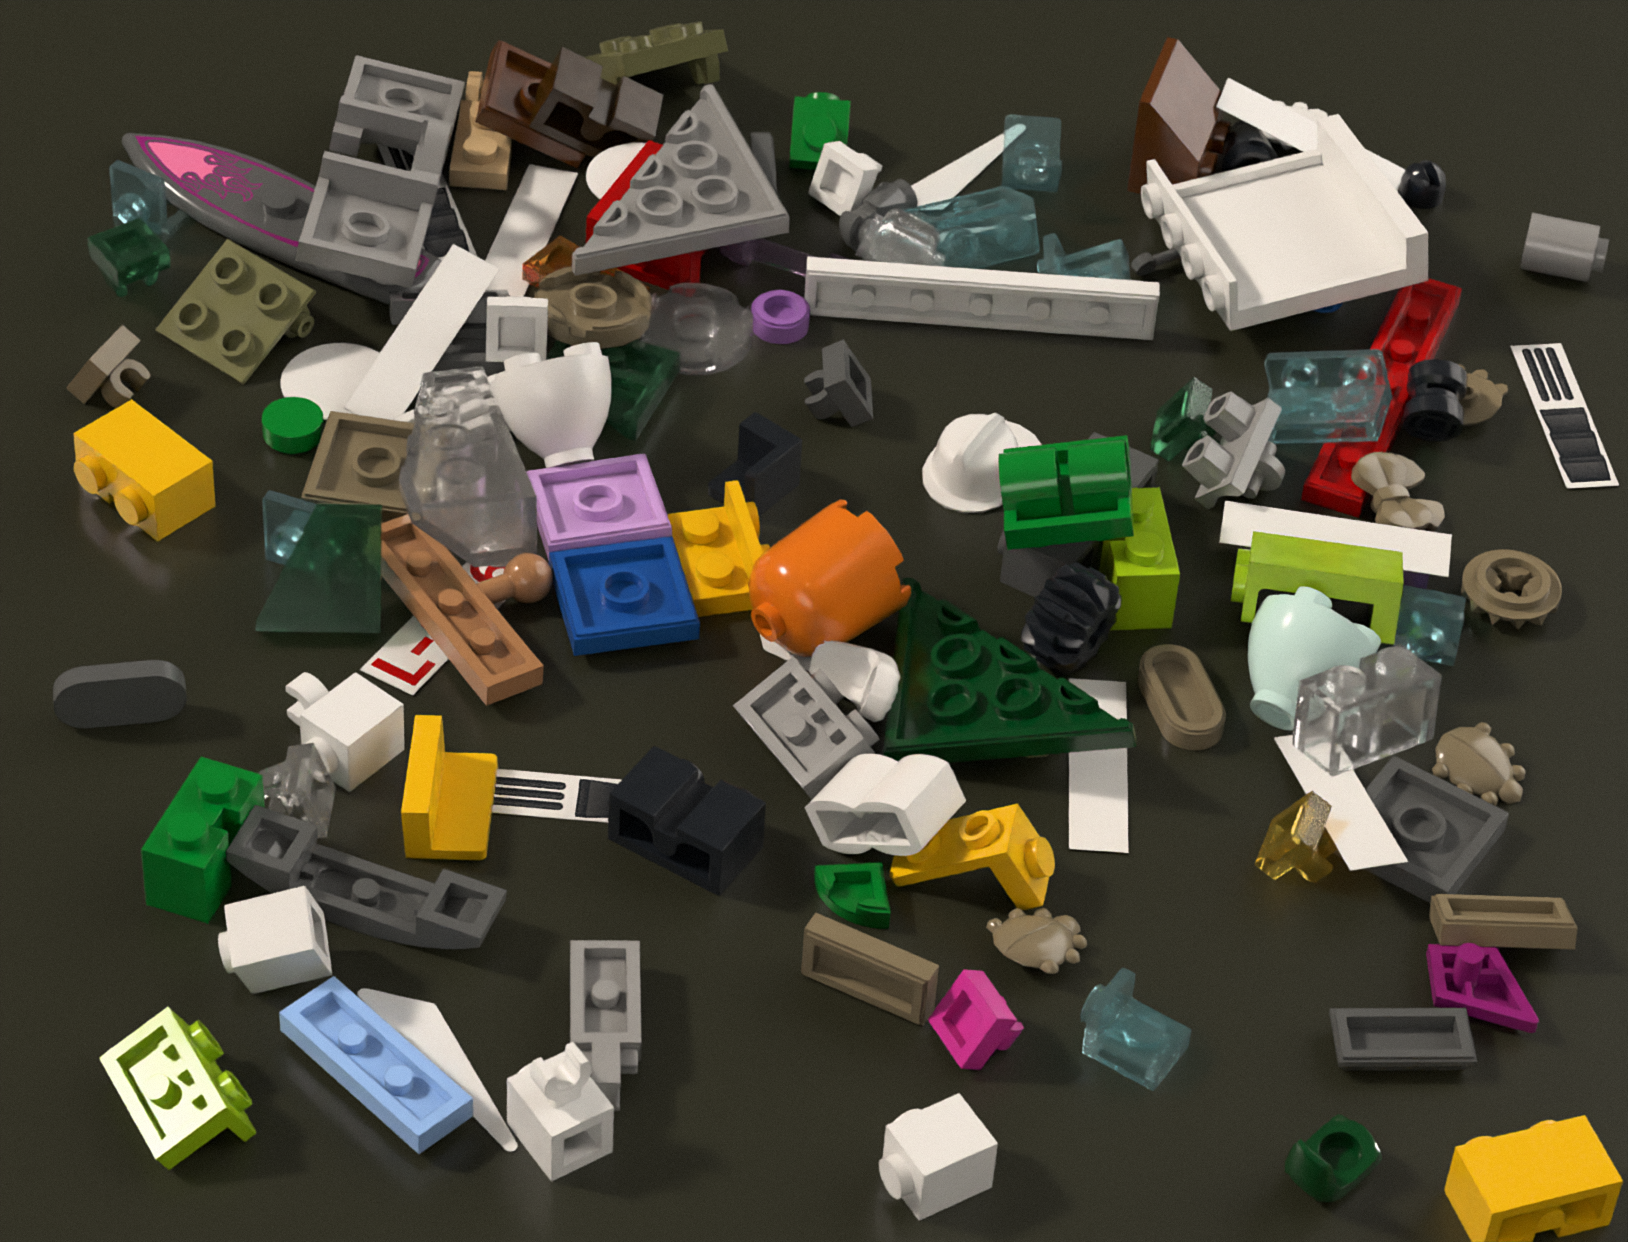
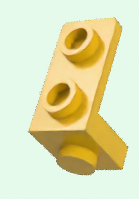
M1017 803L949 819L918 853L908 856L894 855L889 876L897 887L989 867L1015 906L1023 911L1043 906L1049 876L1053 874L1055 869V859L1048 840L1039 836Z

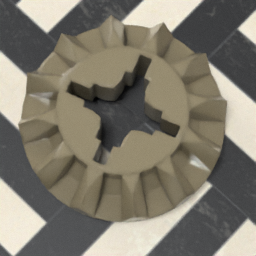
M1502 549L1484 552L1474 557L1466 565L1462 576L1461 595L1470 600L1472 613H1489L1492 625L1500 620L1510 621L1519 630L1526 620L1542 626L1548 614L1557 612L1562 595V585L1555 571L1541 559L1524 552ZM1500 587H1503L1508 592L1502 594L1499 592ZM1516 590L1522 591L1520 597L1513 592Z

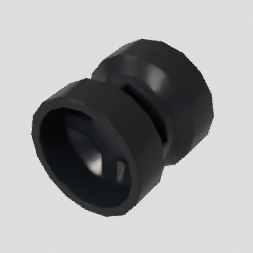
M1431 359L1415 363L1409 368L1406 390L1411 400L1405 405L1403 426L1406 432L1418 439L1433 442L1447 441L1456 438L1462 433L1465 411L1459 402L1465 398L1468 375L1461 366L1447 360Z

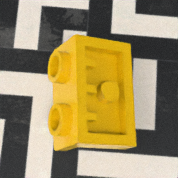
M738 480L725 482L724 507L667 514L672 526V537L698 617L753 610L750 602L748 581L755 561L763 552L770 548L769 544L760 545L758 539L760 523L755 502L745 501Z

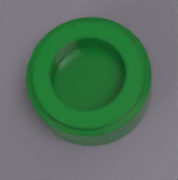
M285 397L275 400L264 409L262 413L263 438L272 449L283 453L297 454L311 450L320 443L324 431L323 412L315 402L302 397Z

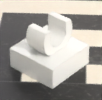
M840 141L825 143L808 194L840 216L844 211L853 212L862 205V200L872 191L877 174L881 172L883 166L864 153L858 154Z
M488 296L486 362H504L508 358L525 353H540L541 361L546 360L548 299Z

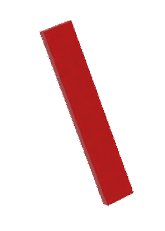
M1430 278L1422 283L1399 288L1304 483L1302 501L1357 518L1360 517L1370 494L1356 486L1352 481V469L1360 458L1369 453H1390L1403 425L1405 405L1411 400L1406 390L1409 368L1420 361L1434 359L1458 308L1462 288Z

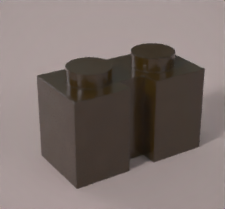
M562 47L538 85L529 127L595 158L601 152L617 145L647 143L648 140L653 141L656 136L663 95L625 76H622L616 85L600 78L603 66Z

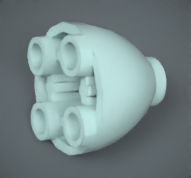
M1299 587L1294 596L1279 594L1270 595L1264 599L1255 614L1249 634L1248 666L1251 684L1255 693L1250 703V708L1261 720L1283 730L1295 729L1301 718L1316 715L1327 710L1350 694L1375 663V654L1381 644V639L1373 630L1364 625L1352 623L1331 609V600L1322 592L1310 587Z

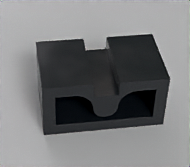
M653 746L609 793L608 839L720 896L763 848L766 802L755 797L748 790L733 786L722 779L712 787L705 783L702 772L695 764Z

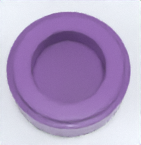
M773 290L759 295L753 301L751 307V329L760 339L774 344H789L802 339L807 334L810 321V306L800 295L786 290Z

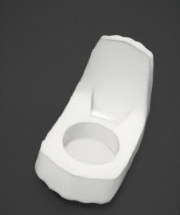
M824 641V644H819L812 654L809 673L812 675L820 668L839 692L857 706L861 716L873 722L883 720L886 712L891 709V705L895 700L898 692V683L901 678L898 666L893 658L874 649L845 642Z

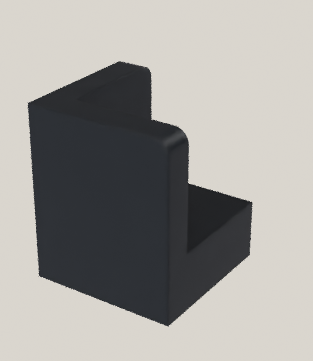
M754 412L739 424L737 461L708 483V495L724 505L725 482L738 480L745 501H754L758 516H761L799 486L802 439Z

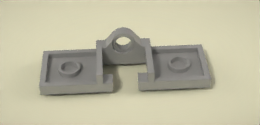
M355 56L344 95L341 96L329 150L357 157L361 143H376L404 150L413 155L411 171H406L324 151L318 181L299 239L295 261L314 265L324 271L345 272L370 278L379 284L399 285L412 289L465 82Z

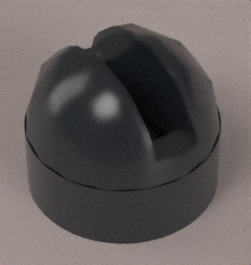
M1423 160L1420 164L1415 162L1407 166L1402 175L1399 195L1406 204L1419 209H1430L1442 203L1446 188V177L1440 165L1431 160Z

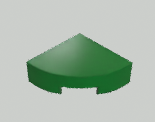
M882 862L815 866V888L821 900L830 910L843 919L857 925L889 929L891 913Z

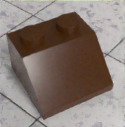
M1167 37L1139 101L1127 188L1129 192L1141 194V187L1147 185L1146 161L1155 159L1173 185L1215 174L1218 154L1215 153L1223 154L1227 146L1231 122L1222 120L1224 111L1216 107L1222 92L1178 39Z

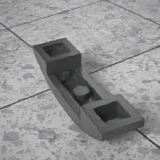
M258 805L253 807L226 851V861L271 893L306 886L324 912L326 921L375 938L418 947L437 949L480 947L503 906L507 894L505 889L446 869L442 870L434 884L317 844V825Z

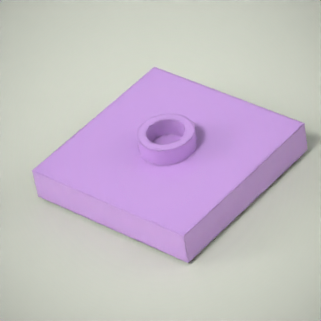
M646 454L525 472L526 492L548 561L549 552L672 536V526Z

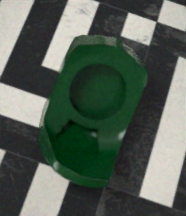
M1337 1114L1307 1141L1304 1142L1302 1139H1299L1292 1146L1285 1160V1173L1289 1174L1293 1182L1309 1197H1314L1318 1203L1334 1202L1344 1197L1372 1172L1382 1160L1381 1151L1365 1126Z

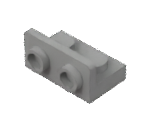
M794 656L733 705L744 721L811 800L853 757L861 754H875L871 746L879 740L877 734L856 709L845 716L836 706L844 697L820 668L810 676Z

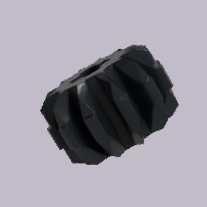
M1075 562L1071 565L1066 564L1060 567L1053 578L1046 580L1043 590L1034 597L1035 602L1031 610L1025 615L1026 624L1021 630V641L1024 643V650L1036 656L1035 659L1051 670L1055 668L1066 675L1073 671L1081 670L1086 666L1089 658L1097 655L1099 647L1103 641L1108 639V633L1117 621L1116 613L1121 607L1119 587L1108 581V576L1091 566L1086 568L1080 563Z

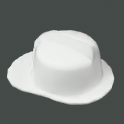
M997 413L990 415L968 414L956 418L944 428L937 446L929 454L922 468L923 486L934 501L944 508L956 512L984 513L999 508L1003 505L999 479V454L1003 453V449L1041 445V443L1033 433L1021 425L1006 421L1003 416Z

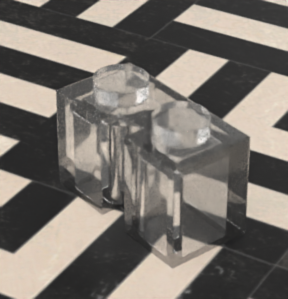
M1398 644L1360 658L1359 669L1353 666L1340 665L1299 680L1292 745L1331 777L1432 740L1434 737L1442 675L1413 652Z

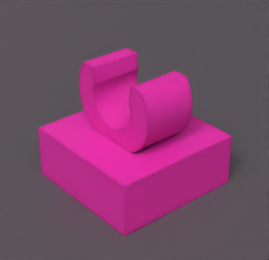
M963 969L928 1018V1021L961 1069L981 1070L996 1049L1008 1050L1024 1029L1021 1022H1017V1019L1006 1005V1000L1000 996L984 971Z

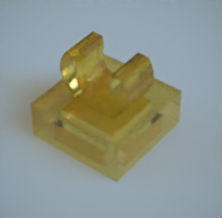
M1312 790L1271 820L1254 865L1274 880L1293 867L1296 868L1304 879L1316 883L1332 872L1334 866L1325 860L1326 857L1338 850L1325 828L1332 805Z

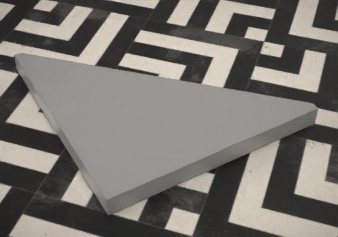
M713 84L704 86L700 91L698 102L691 110L685 111L666 135L665 144L658 153L650 155L630 180V188L620 201H614L593 227L592 237L584 247L580 246L572 254V271L575 276L789 233L790 217Z

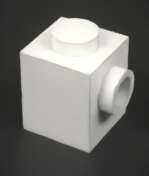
M306 886L224 905L227 931L221 932L218 935L221 959L226 971L229 974L235 972L251 994L332 975L324 912Z
M958 1093L922 1110H909L900 1115L893 1123L886 1125L883 1158L879 1161V1172L888 1192L896 1199L902 1198L920 1221L992 1188L998 1143Z

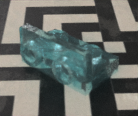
M1000 186L901 210L904 232L926 243L929 251L930 266L979 269L1036 255L1040 250L1034 198L1007 186Z
M1371 349L1269 353L1264 362L1270 387L1267 398H1270L1282 408L1268 441L1274 444L1379 440L1392 400L1382 351Z

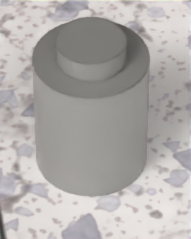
M1532 213L1520 269L1588 282L1591 271L1598 273L1603 271L1609 239L1599 238L1600 226Z

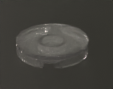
M681 283L670 286V293L661 295L658 298L657 292L651 295L649 328L636 340L644 356L662 369L682 375H709L728 370L744 360L752 347L753 315L748 307L745 310L738 304V297L726 289L706 283Z

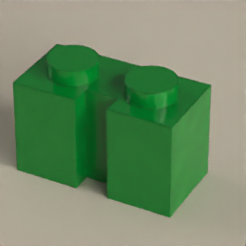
M202 756L200 757L141 849L146 905L208 924L232 886L230 863L226 861V851L253 807L258 805L265 808L263 775Z

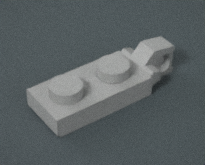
M570 940V1043L574 1042L592 1066L591 1079L613 1105L614 1111H620L621 1074H637L638 1061H641L640 941Z

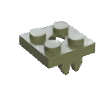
M700 21L684 25L677 23L649 30V35L634 38L625 36L599 43L601 53L585 57L603 66L600 78L615 85L619 83L622 76L629 78L630 76L688 62L696 84H708L720 81L718 54L727 52L728 48L723 29L703 30L702 22Z

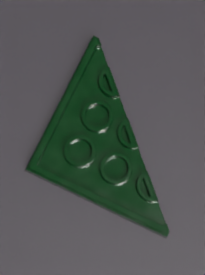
M907 577L902 579V585H910L911 595L907 605L899 610L893 660L898 666L901 678L898 683V692L887 713L883 748L884 756L899 761L909 755L924 754L940 758L948 763L1137 746L1133 723L1125 718L1116 719L1099 707L1098 700L1065 678L1060 677L1056 679L1038 667L1035 658L1006 639L1000 637L997 640L979 628L976 619L946 599L939 601L922 590L920 582L914 578Z

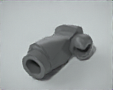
M897 179L892 183L881 182L862 200L861 206L853 212L844 211L839 219V230L846 245L855 252L879 250L887 240L886 234L903 221L907 213L917 207V197L913 188L903 179Z

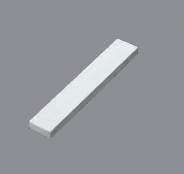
M807 257L804 299L810 306V315L1153 340L1159 302V282Z

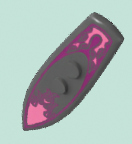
M126 133L122 137L123 147L135 168L151 187L177 209L200 224L236 243L353 292L389 305V291H422L442 262L438 257L422 248L411 289L399 285L379 284L370 278L345 272L324 271L314 265L295 261L299 239L314 194L315 185L265 161L232 149L197 140L138 133Z

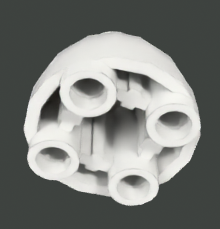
M597 342L571 346L563 351L564 357L541 361L540 353H525L508 358L504 361L505 371L496 374L495 379L490 382L496 405L504 422L517 439L544 460L546 468L595 461L592 448L601 435L611 402L608 356L601 354L600 345Z

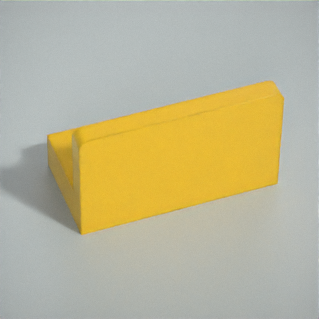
M415 715L401 809L405 857L412 859L484 860L487 857L498 770L497 756L489 753L445 752L442 716Z

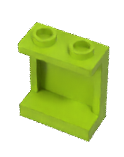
M1253 531L1251 549L1238 548L1231 602L1243 603L1241 622L1252 623L1255 617L1258 592L1261 589L1296 593L1299 587H1310L1322 592L1328 598L1368 603V628L1379 636L1381 643L1394 645L1404 584L1403 552Z

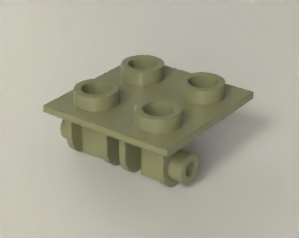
M227 239L155 331L244 385L283 335L289 338L296 336L304 338L312 331L314 318L310 316L309 308L306 305L316 292L309 286Z

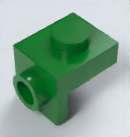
M826 92L810 93L807 97L795 96L789 168L816 170L825 143L840 141L847 146L851 101L840 100L838 96Z

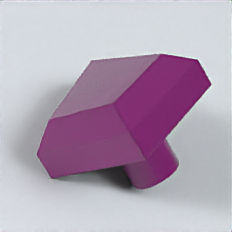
M1464 943L1460 946L1428 944L1426 957L1434 1007L1466 1008L1467 1014L1470 1017L1528 1033L1536 1032L1539 1018L1497 947H1480L1473 943Z

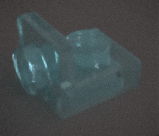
M1404 585L1395 641L1391 654L1454 666L1463 628L1466 597Z
M1122 967L1107 986L1102 984L1096 985L1083 1005L1080 1019L1086 1023L1082 1053L1154 1091L1189 1047L1192 1029L1133 999L1132 994L1136 974Z

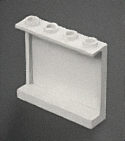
M1339 114L1317 119L1318 149L1173 185L1155 159L1146 161L1147 185L1141 187V200L1144 211L1149 219L1155 218L1161 226L1162 235L1167 247L1177 250L1181 256L1187 277L1190 280H1197L1202 288L1207 307L1210 311L1217 310L1230 331L1428 281L1427 230Z

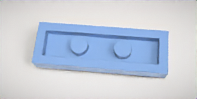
M335 976L279 1012L280 1030L418 1154L473 1117V1098Z

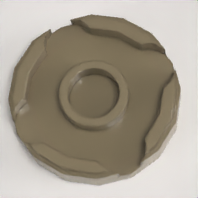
M565 267L546 275L539 282V290L535 291L534 298L548 299L547 334L555 340L573 346L589 342L599 343L600 349L623 346L639 339L649 328L652 297L644 284L622 271L615 270V278L608 275H600V271L575 276L572 267Z

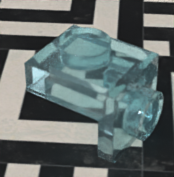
M1056 233L1043 236L1044 258L1037 260L1038 274L1130 280L1129 254L1121 239L1066 255Z

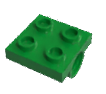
M1127 435L1003 449V453L999 454V479L1004 508V534L1007 550L1031 547L1041 548L1049 545L1095 540L1105 541L1134 536L1131 459Z

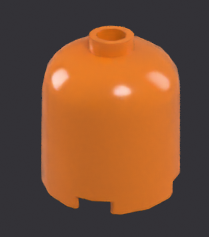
M840 499L831 503L763 552L755 561L748 581L750 602L753 608L751 618L757 631L766 640L776 642L790 653L798 656L812 658L816 647L819 644H824L825 641L849 642L906 606L911 595L910 585L900 584L895 567L902 563L904 559L888 531L868 511L858 517L853 515L846 508L848 504L846 500Z

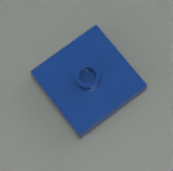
M672 536L549 552V565L553 572V584L574 656L699 639L700 621Z

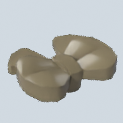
M1374 452L1360 458L1353 467L1352 481L1356 486L1373 495L1370 506L1376 513V523L1417 530L1427 529L1428 531L1435 532L1445 517L1443 505L1439 502L1410 498L1408 490L1422 483L1425 478V473L1414 461L1400 454Z

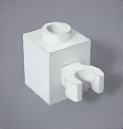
M306 672L285 686L286 692L298 700V702L287 709V716L300 726L302 760L316 775L328 777L348 792H351L405 750L403 703L358 673L352 674L330 692H328L320 680Z
M574 1042L567 1044L564 1052L545 1061L541 1057L537 1058L522 1068L517 1074L507 1078V1124L551 1182L613 1152L614 1107L591 1079L592 1066Z

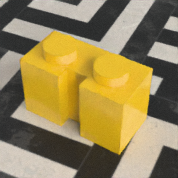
M132 399L73 433L76 457L74 473L81 486L87 492L99 495L109 504L114 501L118 513L128 524L137 525L156 541H160L216 507L213 461Z
M1583 1115L1559 1122L1553 1120L1542 1121L1529 1129L1497 1137L1480 1136L1468 1141L1464 1145L1456 1146L1444 1192L1471 1242H1533L1535 1233L1551 1229L1554 1230L1559 1238L1610 1225L1623 1180L1586 1116Z

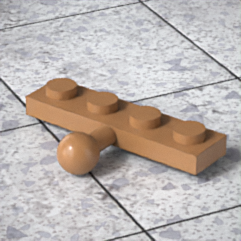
M417 511L361 531L362 552L486 706L543 684V664L493 605L509 598H513L521 603H534L543 599L549 593L553 584L552 569L543 557L533 553L519 554L507 563L503 574L476 584Z

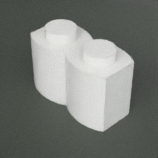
M861 754L853 757L810 801L805 810L822 845L828 849L845 854H860L874 848L890 855L908 856L921 851L966 802V799L949 763L940 758L924 754H914L896 761L883 755Z

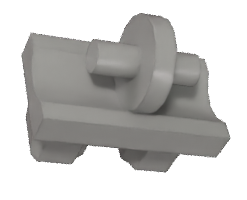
M1230 391L1210 402L1203 419L1207 425L1223 437L1220 443H1217L1210 436L1196 441L1188 450L1182 467L1201 483L1194 499L1206 509L1214 507L1218 498L1222 496L1238 497L1243 495L1246 498L1253 499L1257 496L1259 490H1276L1281 485L1285 476V469L1283 464L1274 457L1277 451L1276 445L1268 441L1282 408L1270 398L1251 406L1248 402Z

